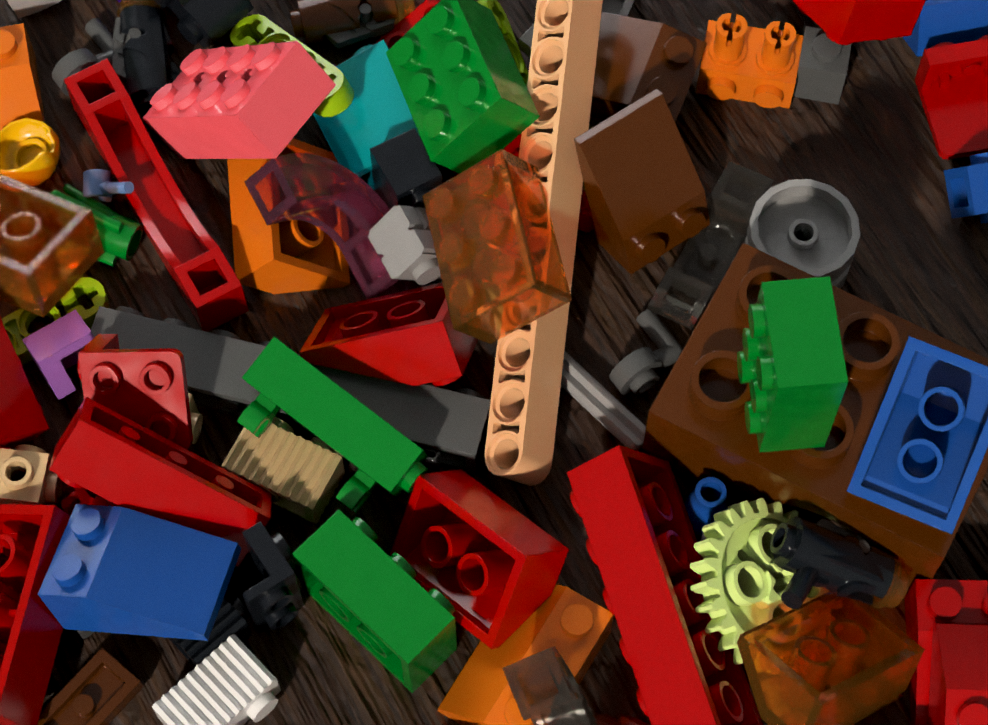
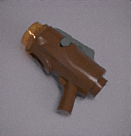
M297 0L298 9L290 10L289 13L295 38L304 37L306 46L330 41L335 47L342 48L368 38L373 39L387 34L415 9L414 0Z

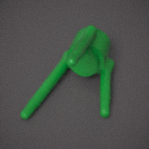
M65 184L63 191L71 197L58 190H53L50 193L51 198L97 223L93 231L92 241L99 244L100 250L21 242L18 246L22 252L93 260L114 267L118 257L129 261L135 255L143 235V225L118 214L93 197H83V191L70 184Z

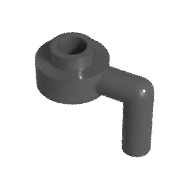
M100 18L91 19L85 25V30L103 53L94 55L89 49L85 48L71 51L57 62L52 71V79L66 96H69L64 82L65 78L108 58L112 65L113 34Z
M652 308L643 311L636 318V321L658 349L652 351L650 347L639 348L623 358L613 368L609 379L622 395L634 393L635 396H640L651 390L660 380L658 372L675 363L683 350L680 343Z

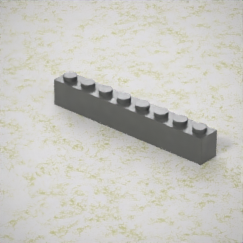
M99 306L91 327L94 337L98 334H118L120 349L175 348L182 352L185 361L187 388L189 393L193 395L197 407L240 417L248 405L260 394L244 381L242 377L270 341H262L260 344L240 340L237 335L225 330L216 329L210 333L193 329L188 323L176 318H166L164 321L145 317L141 312L130 307L119 306L114 310ZM311 364L423 449L428 455V458L425 460L426 463L455 470L462 469L467 473L476 475L486 441L491 400L484 399L480 393L467 388H458L455 391L435 387L432 383L411 386ZM281 409L275 415V417L288 423L295 431L314 435Z

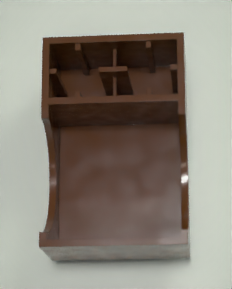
M743 243L648 411L642 453L669 461L674 475L694 485H697L700 480L706 477L718 478L725 484L727 498L732 504L746 500L751 502L764 498L766 504L779 501L783 505L808 510L843 525L874 546L892 553L895 559V566L902 576V589L908 592L915 579H933L944 560L988 470V449L953 534L934 528L846 491L909 336L988 366V359L832 285L848 384L825 447L759 453L757 435L748 434L745 423V401H751L749 383H740L737 369V352L743 351V328H749L748 307L749 304H756L761 282L814 278L815 276Z

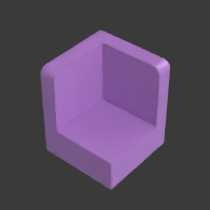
M76 309L22 339L42 377L58 400L76 391L66 369L78 363V352L94 338L90 328Z

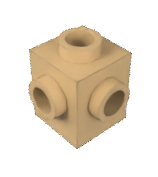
M25 444L17 445L15 450L0 448V504L55 505L60 502L63 492L61 489V479L56 473L49 470L52 460L49 453H46L45 450L39 447Z

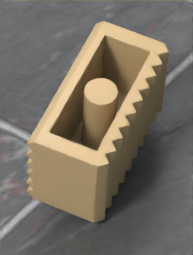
M274 417L260 438L243 427L221 465L223 469L271 493L272 504L314 524L319 522L320 516L324 513L325 507L329 504L330 498L334 495L335 489L339 486L340 480L343 479L345 474L343 459L335 450L318 437H313L310 441L305 440L301 436H296L294 429L277 417Z

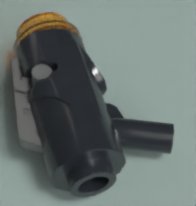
M121 0V6L117 10V18L113 28L112 67L119 79L125 83V89L136 110L145 115L152 107L150 100L153 95L164 85L172 83L180 72L178 66L170 61V55L174 53V47L166 27L164 8L160 7L154 0Z
M796 516L787 523L783 522L778 525L772 535L770 550L774 555V563L778 567L794 573L781 595L783 603L792 609H798L802 606L813 586L826 588L835 592L837 597L858 600L876 609L883 607L895 608L901 603L907 593L910 583L909 571L901 567L900 561L894 558L892 553L874 546L859 535L857 537L827 519L822 518L813 523Z

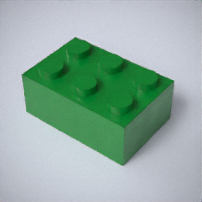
M441 0L386 52L430 161L468 178L476 174L540 117L492 10L474 0Z
M831 277L761 282L756 304H749L748 307L749 328H743V351L737 352L739 381L741 384L749 383L751 401H745L744 408L748 434L757 435L759 453L825 447L848 384Z
M338 509L292 553L301 587L413 693L457 649L455 617L452 615L455 612V608L437 589L432 588L427 592L414 580L417 576L415 570L401 555L396 552L391 556L386 554L376 544L379 540L378 536L365 521L359 517H355L351 521Z

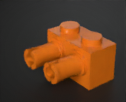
M732 13L722 14L717 21L709 20L705 37L707 45L701 59L696 93L708 95L716 100L735 99L753 102L764 108L783 107L790 109L796 84L803 35L796 34L794 26L787 22L784 24L783 31L779 30L780 21H773L767 25L766 29L748 26L746 19L736 14V19L733 23L730 22Z

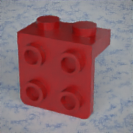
M988 35L975 41L957 44L942 42L931 48L924 49L914 80L938 155L942 159L950 160L988 152Z
M98 334L78 352V375L82 382L84 399L88 397L185 449L190 447L193 442L185 361L184 355L180 350L175 348L120 349L118 334Z

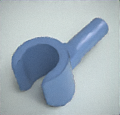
M90 169L83 172V197L98 196L99 200L110 202L114 194H131L134 191V184L130 181L112 182V173L108 170Z

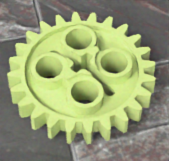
M764 498L751 502L746 500L728 506V509L713 515L715 522L702 527V531L707 539L694 543L693 547L703 557V560L690 563V569L701 575V582L691 585L690 589L695 593L703 594L704 602L699 604L695 610L696 613L700 614L709 613L711 620L705 628L707 634L717 631L721 634L717 649L721 652L734 648L733 663L735 665L749 662L750 672L755 673L766 670L768 675L803 668L805 667L804 662L819 658L817 649L830 644L824 631L837 627L836 622L828 615V611L840 608V603L829 597L828 589L815 586L812 587L800 608L792 609L783 603L781 595L794 573L784 570L774 563V555L770 550V541L778 525L783 522L787 523L791 518L798 516V511L792 510L783 513L781 502L777 501L767 505Z

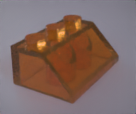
M832 591L802 604L798 609H792L740 634L737 641L760 718L768 725H853L904 696L925 650L872 606L858 600L837 597L836 593Z

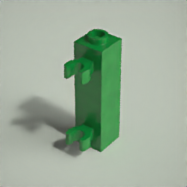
M276 337L272 338L243 375L242 379L260 394L242 412L237 422L260 438L281 409L348 460L358 470L346 482L335 498L355 513L363 507L378 484L397 498L403 489L410 493L418 477L427 472L428 468L423 463L428 458V455L423 449Z

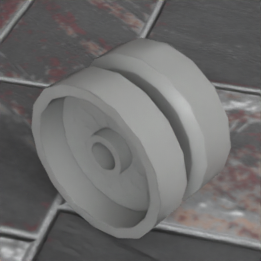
M812 179L787 180L770 187L756 201L749 220L745 244L812 276H830L832 285L841 288L847 278L860 238L859 218L849 199L831 185Z

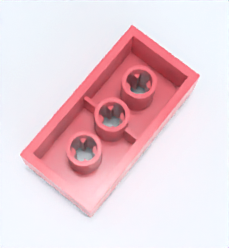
M298 41L196 49L180 64L182 72L172 83L161 87L150 100L152 107L143 116L142 120L180 159H276L336 84Z

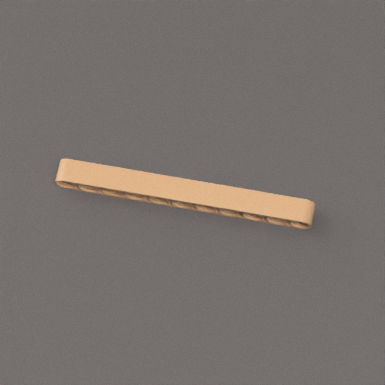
M537 0L527 89L540 117L521 133L484 453L485 464L492 474L529 486L537 485L545 480L551 470L583 186V177L574 138L589 130L603 0Z

